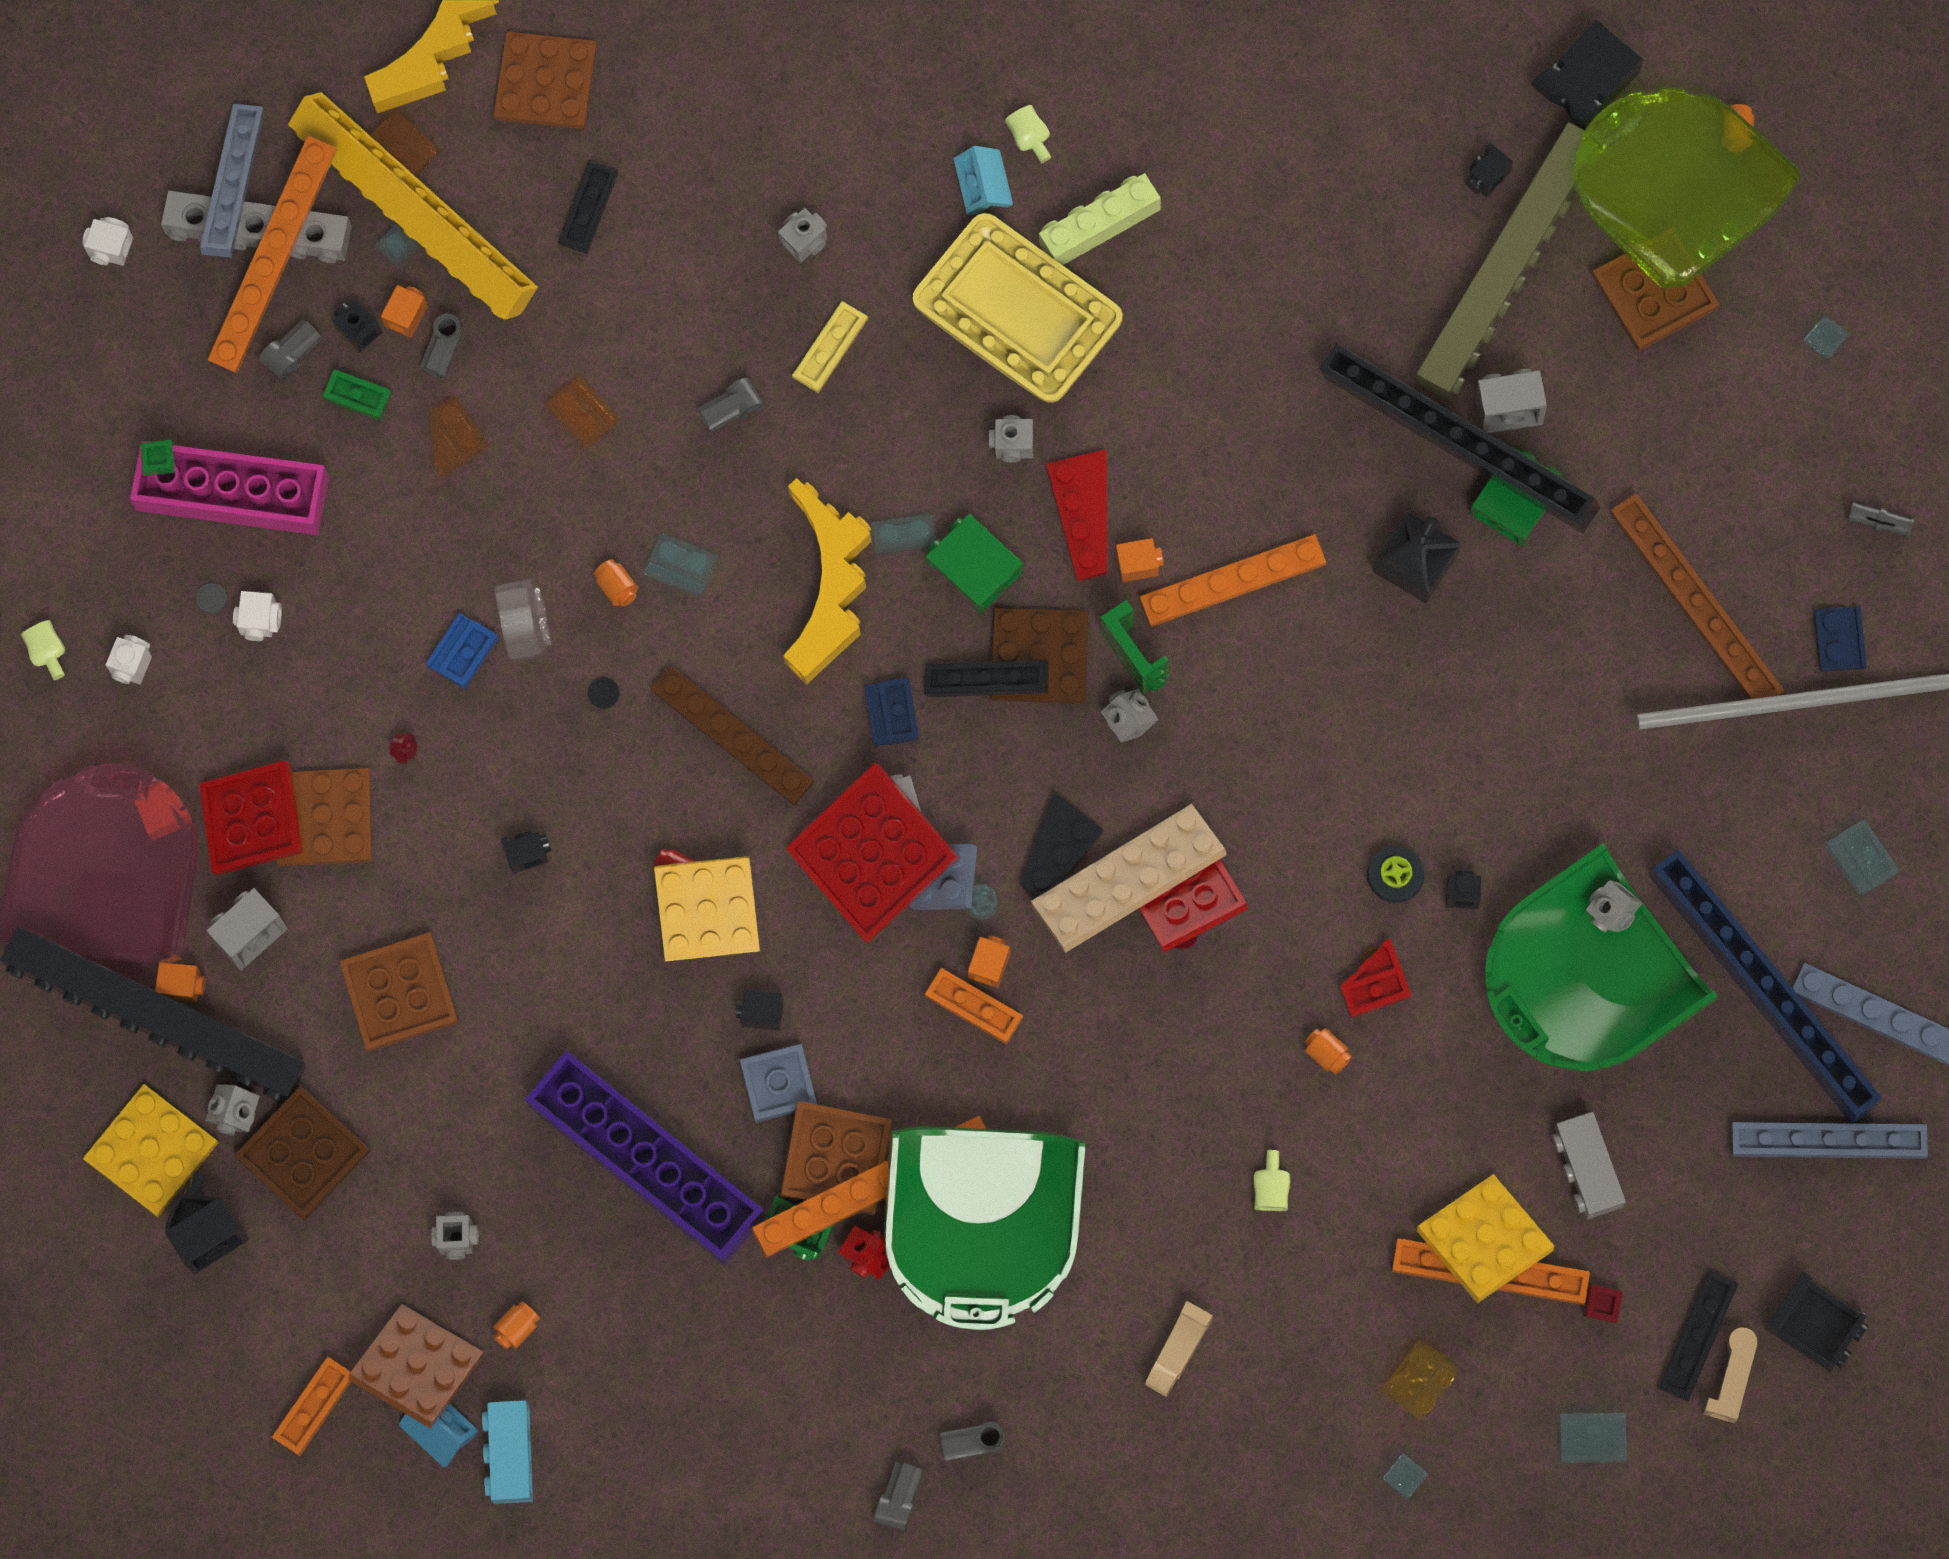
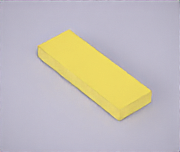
M841 301L792 374V378L819 393L868 320V316Z

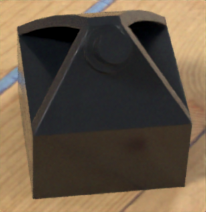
M1407 511L1374 561L1373 572L1415 598L1427 603L1459 554L1461 543L1436 528L1438 525L1436 518L1428 516L1423 521Z
M195 1172L192 1175L190 1187L186 1188L185 1194L180 1195L174 1203L164 1231L184 1265L194 1275L249 1241L220 1197L204 1196L205 1192L202 1191L206 1175Z

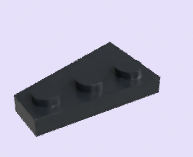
M1054 792L1022 876L1020 886L1037 898L1062 883L1103 834L1104 830Z

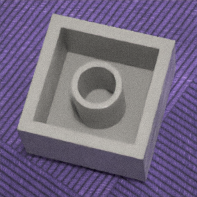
M1521 369L1515 371L1513 375L1501 377L1500 374H1490L1483 377L1482 380H1478L1475 403L1480 429L1486 433H1494L1543 425L1547 403L1540 370L1532 372L1531 369Z
M255 888L249 893L247 891L241 893L234 900V906L225 914L222 912L215 916L209 923L210 928L206 930L217 947L240 971L288 930L280 915Z

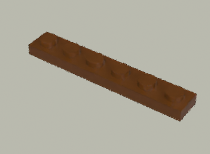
M670 665L650 688L655 695L793 806L797 804L814 784V780L673 666Z

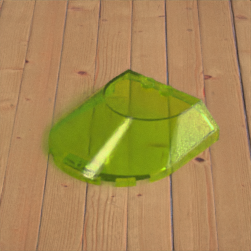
M1675 87L1659 88V92L1644 95L1641 94V91L1635 92L1606 107L1586 128L1575 157L1576 188L1584 209L1597 226L1662 289L1686 286L1773 218L1795 189L1801 176V171L1729 105L1704 93L1700 97L1685 93V88Z

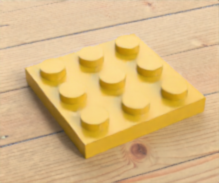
M750 856L654 867L665 961L760 951Z
M143 1084L83 1159L156 1217H159L219 1142Z
M1494 1174L1417 1227V1232L1476 1303L1485 1299L1554 1250L1552 1242Z

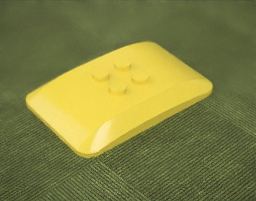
M986 213L979 214L971 220L913 293L914 306L928 319L1039 399L1051 403L1060 400L1120 327L1123 317L1121 308L1116 303L998 218Z

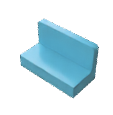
M973 146L953 158L968 215L979 214L990 206L1007 208L1013 205L1000 150Z

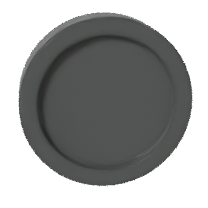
M205 584L197 592V605L205 613H218L226 606L227 593L219 584Z

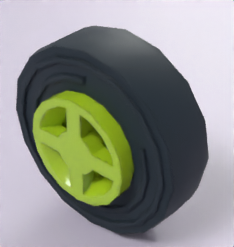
M1390 846L1380 850L1372 858L1368 867V883L1372 891L1380 899L1389 903H1403L1412 899L1420 891L1424 882V867L1420 858L1412 850L1402 846Z

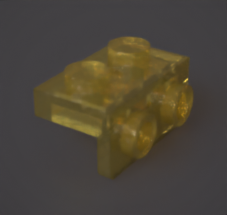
M1418 1340L1380 1391L1387 1398L1408 1410L1415 1419L1421 1421L1433 1409L1435 1402L1443 1391L1452 1384L1458 1369L1447 1356Z

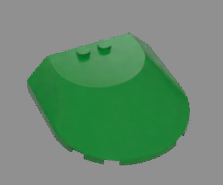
M1604 843L1518 903L1499 925L1486 959L1487 996L1492 1012L1504 1033L1515 1045L1531 1057L1542 1063L1565 1070L1594 1071L1626 1062L1718 999L1715 991H1712L1697 975L1643 902L1634 913L1635 919L1632 924L1620 932L1610 930L1604 932L1591 922L1593 916L1586 911V908L1590 905V897L1597 889L1603 888L1609 880L1621 883L1641 901L1617 867Z
M915 1126L891 1131L884 1243L893 1276L909 1300L940 1322L950 1326L973 1330L1000 1328L1016 1322L1013 1314L1030 1307L1035 1313L1054 1296L1053 1292L1060 1285L1063 1278L1067 1277L1076 1254L1085 1157L1084 1141L1040 1131Z

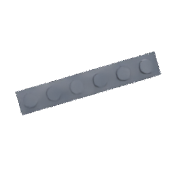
M233 104L200 245L201 255L232 258L264 118V108L261 106Z
M1803 964L1793 986L1794 991L1800 998L1949 1066L1948 1028L1809 964Z
M1732 1122L1731 1124L1732 1156L1904 1159H1926L1928 1157L1927 1125L1753 1122Z

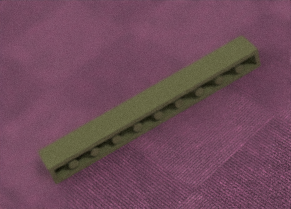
M1569 122L1567 123L1417 372L1415 381L1417 385L1447 401L1452 393L1459 394L1466 381L1462 377L1467 368L1473 370L1481 356L1478 349L1483 342L1488 344L1496 331L1493 324L1498 317L1503 319L1511 306V302L1508 299L1513 292L1518 294L1527 279L1523 274L1528 266L1534 268L1542 254L1538 249L1543 241L1549 243L1557 229L1553 224L1558 216L1564 218L1572 204L1568 199L1573 191L1579 193L1587 179L1583 175L1588 166L1594 168L1602 154L1598 150L1601 139Z

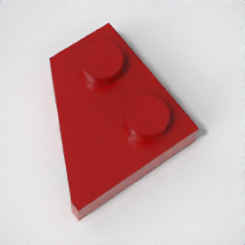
M1391 939L1385 940L1382 946L1340 986L1351 1018L1411 998V992Z

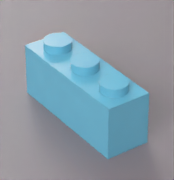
M526 1400L487 1403L488 1412H482L483 1431H488L489 1444L483 1445L484 1463L490 1464V1476H486L484 1479L485 1495L491 1496V1501L494 1504L533 1502L529 1404Z

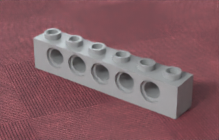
M168 190L161 222L165 234L176 241H186L187 238L198 239L201 243L212 197ZM244 202L234 249L245 250L247 246L258 248L276 206ZM310 211L290 256L298 259H305L307 255L316 256L320 261L326 263H336V260L345 261L352 229L349 217ZM196 216L203 217L200 223L190 224L192 218ZM263 225L260 232H249L253 226ZM317 233L323 234L321 240L317 242L309 241L312 235Z

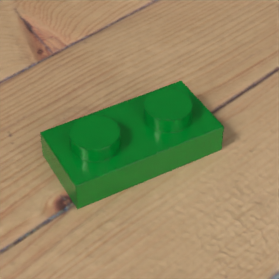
M334 369L322 397L324 401L381 421L391 399L392 391Z

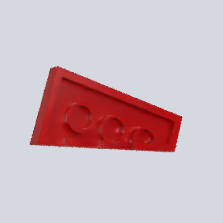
M1107 449L1046 464L1077 582L1107 575Z

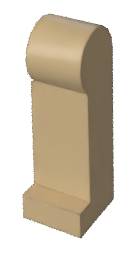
M1186 1301L1180 1317L1146 1380L1145 1385L1165 1397L1168 1396L1212 1322L1213 1315Z
M1741 1327L1735 1329L1729 1336L1727 1349L1730 1354L1717 1400L1708 1398L1703 1412L1704 1415L1731 1423L1737 1421L1757 1347V1337L1752 1330Z

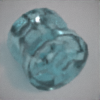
M987 885L974 886L971 909H967V911L976 920H988L997 911L996 893Z

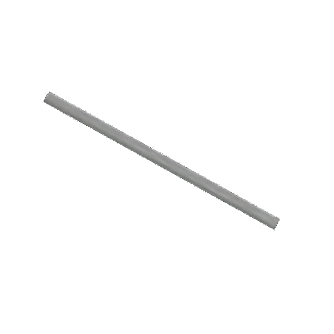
M1949 673L1636 714L1635 720L1637 729L1641 730L1949 689Z

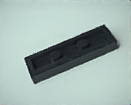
M589 161L559 238L558 244L560 246L588 254L618 176V169Z

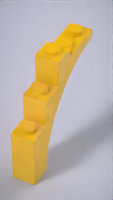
M442 0L435 19L422 38L406 54L387 67L364 76L377 114L446 91L443 81L449 78L443 62L471 53L469 42L474 41L469 23L496 15L494 4L499 3V0Z
M796 478L788 486L789 495L805 513L816 534L821 551L822 576L819 596L812 617L798 640L783 657L785 664L807 685L861 635L858 625L860 624L859 619L849 609L845 612L843 609L866 589L865 573L857 564L853 562L850 565L849 562L867 547L872 540L871 528L860 516L855 519L848 512L839 520L841 516L838 511L829 503L825 506L818 499L819 494L808 482L803 485Z

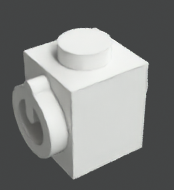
M104 217L100 220H93L91 228H87L84 232L82 243L93 262L100 265H108L111 262L124 266L133 236L129 226L123 221Z
M241 591L239 607H235L233 612V624L237 626L241 635H245L244 638L247 640L262 641L264 637H272V633L278 632L281 625V603L276 602L272 593Z
M125 635L124 639L117 637L106 663L112 678L124 684H129L131 681L141 685L152 658L148 651L150 644L136 636Z

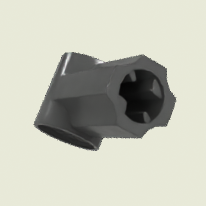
M449 313L441 314L434 321V332L420 365L421 371L445 379L458 345L462 343L465 336L459 319ZM447 326L456 327L454 334L450 336L442 335V331Z
M302 319L283 339L270 343L261 353L259 361L281 381H286L288 379L287 375L293 369L296 371L300 366V361L323 339L309 322Z
M742 378L732 383L724 394L699 407L698 412L707 428L713 433L739 417L745 419L748 418L747 414L752 411H760L764 407V402L750 379Z
M986 1422L981 1426L940 1433L946 1462L984 1454L995 1455L1000 1453L1007 1443L1005 1432L994 1422ZM988 1431H996L1000 1434V1439L994 1446L983 1444V1436Z
M895 1462L886 1492L882 1494L879 1500L874 1522L904 1532L906 1531L908 1526L906 1523L909 1514H912L914 1504L912 1501L921 1479L922 1469L907 1463Z

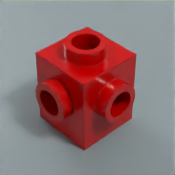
M854 1226L837 1252L851 1265L849 1269L864 1279L867 1275H870L880 1280L884 1272L890 1268L885 1251L884 1235L875 1230L869 1234Z

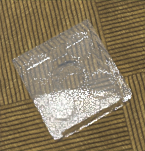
M531 579L494 586L504 643L511 662L548 655L546 645H551L552 639L546 618H541V616L547 614L540 587L534 588Z

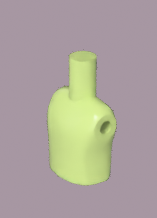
M1032 105L1015 111L1005 119V123L1021 151L1033 149L1041 163L1051 159L1049 152L1043 144L1049 138L1050 132L1044 122L1038 117Z
M43 621L24 631L21 637L27 646L30 660L34 666L47 665L53 680L62 678L65 674L57 658L65 653V647L56 634L51 621Z
M1267 1150L1266 1169L1254 1173V1209L1262 1211H1287L1290 1174L1287 1171L1279 1170V1151Z

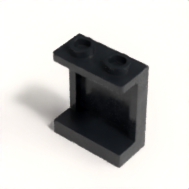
M1802 1271L1764 1329L1827 1371L1831 1372L1835 1365L1841 1369L1852 1353L1846 1348L1852 1339L1859 1342L1869 1327L1864 1323L1868 1314L1865 1312L1859 1313L1811 1282L1813 1277Z

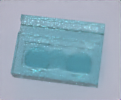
M661 533L643 574L646 577L701 598L719 557L714 553Z
M1865 819L1825 843V847L1859 897L1864 896V894L1877 888L1900 872Z
M1573 1413L1559 1415L1561 1463L1627 1462L1626 1413Z

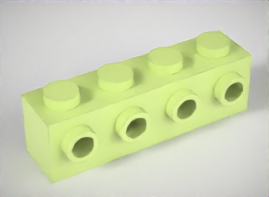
M1145 173L1139 177L1131 176L1121 183V187L1112 192L1109 190L1102 192L1094 199L1093 203L1086 207L1081 205L1074 208L1068 213V217L1059 222L1054 220L1046 224L1039 233V245L1046 254L1061 265H1064L1160 211L1161 198Z

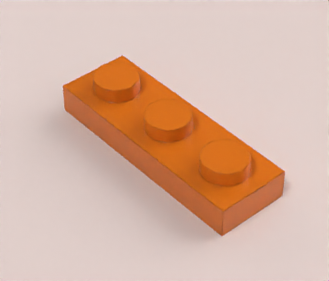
M943 968L939 970L925 993L927 999L1006 1045L1023 1019V1015Z
M327 1356L272 1438L300 1457L351 1382L348 1380L350 1371Z

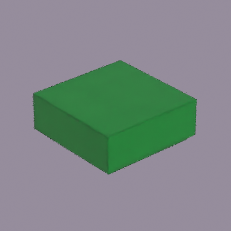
M172 440L140 443L144 476L175 473Z

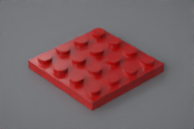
M874 763L785 848L866 943H870L959 858L957 853L879 763Z

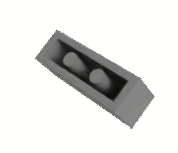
M1591 1112L1557 1123L1554 1129L1556 1133L1551 1135L1557 1153L1563 1152L1566 1164H1563L1562 1168L1567 1182H1574L1578 1194L1573 1195L1578 1212H1584L1588 1220L1624 1208L1626 1201L1594 1113Z

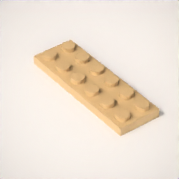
M1190 804L1031 901V904L1066 953L1226 856V850L1194 806Z

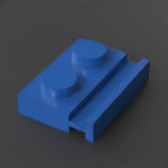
M459 613L427 661L426 666L454 684L466 689L499 637L494 632Z

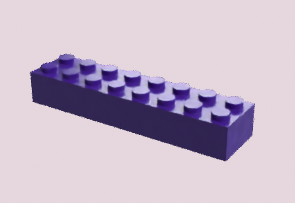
M565 1051L525 1099L529 1108L724 1266L751 1235L752 1227L760 1224L766 1217L764 1210L568 1051Z

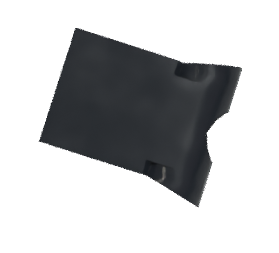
M1596 19L1559 59L1558 63L1541 72L1532 81L1531 86L1550 102L1565 108L1570 119L1584 131L1590 133L1602 111L1641 72L1643 57Z

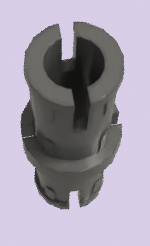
M1853 501L1848 521L1875 527V531L1878 532L1886 530L1909 538L1914 518L1887 512L1885 507L1876 509Z

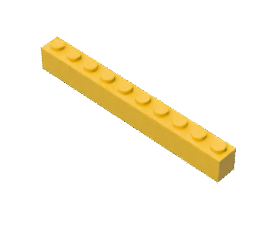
M322 92L304 96L288 123L296 132L298 138L305 142L309 135L336 147L338 150L331 164L344 179L351 181L361 190L360 192L365 198L373 201L382 209L383 214L387 218L394 220L401 226L408 237L421 244L429 256L442 263L451 276L462 281L469 288L472 295L483 300L491 308L493 314L504 320L519 316L538 286Z

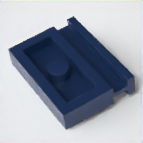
M1860 606L1855 608L1815 609L1814 620L1820 672L1866 669L1867 663Z
M909 677L878 682V684L873 685L865 684L864 688L874 748L880 745H894L919 740Z

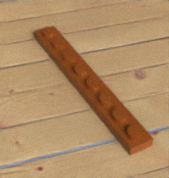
M1637 493L1611 509L1610 515L1747 698L1756 699L1783 695L1785 690Z

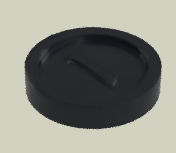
M609 678L595 680L588 690L590 702L595 707L607 709L615 705L620 695L617 684Z

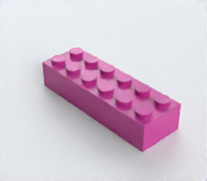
M140 445L130 501L136 511L319 535L329 482V475L324 465L173 445L175 473L144 476Z

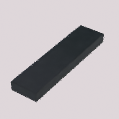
M1047 660L926 664L924 695L926 697L1048 693L1049 662Z
M1710 1270L1708 1271L1660 1382L1659 1390L1684 1401H1689L1739 1283Z

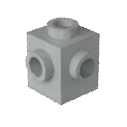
M806 208L799 213L794 212L785 220L784 227L778 231L779 242L799 263L804 261L811 253L816 255L826 245L827 225L817 213L811 214Z
M1007 415L1002 417V419H995V430H989V448H995L996 459L1012 463L1024 458H1033V419H1021L1015 415Z
M1139 689L1129 692L1124 690L1118 691L1108 699L1110 704L1101 711L1108 726L1114 731L1121 743L1140 737L1159 720L1149 706L1148 700L1141 694Z
M1609 880L1603 888L1597 889L1592 894L1589 900L1590 905L1586 908V911L1593 916L1591 922L1604 932L1607 930L1620 932L1632 924L1635 919L1634 913L1642 905V902L1621 883Z
M217 1084L214 1095L208 1104V1114L205 1121L217 1125L216 1131L226 1135L234 1136L235 1131L249 1132L250 1126L255 1119V1110L260 1096L234 1085Z
M463 1212L445 1213V1216H436V1227H432L431 1233L432 1246H436L439 1253L446 1255V1259L460 1260L465 1258V1254H473V1245H478L479 1231L478 1225H473L469 1215H465ZM455 1233L462 1234V1241H451V1237Z

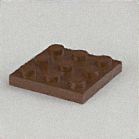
M995 608L992 662L1047 660L1049 662L1048 693L991 695V701L1085 704L1088 611Z
M300 1086L243 1145L234 1157L305 1221L371 1150Z

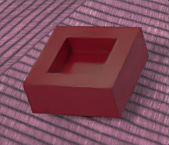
M1589 1285L1583 1317L1617 1323L1623 1291Z

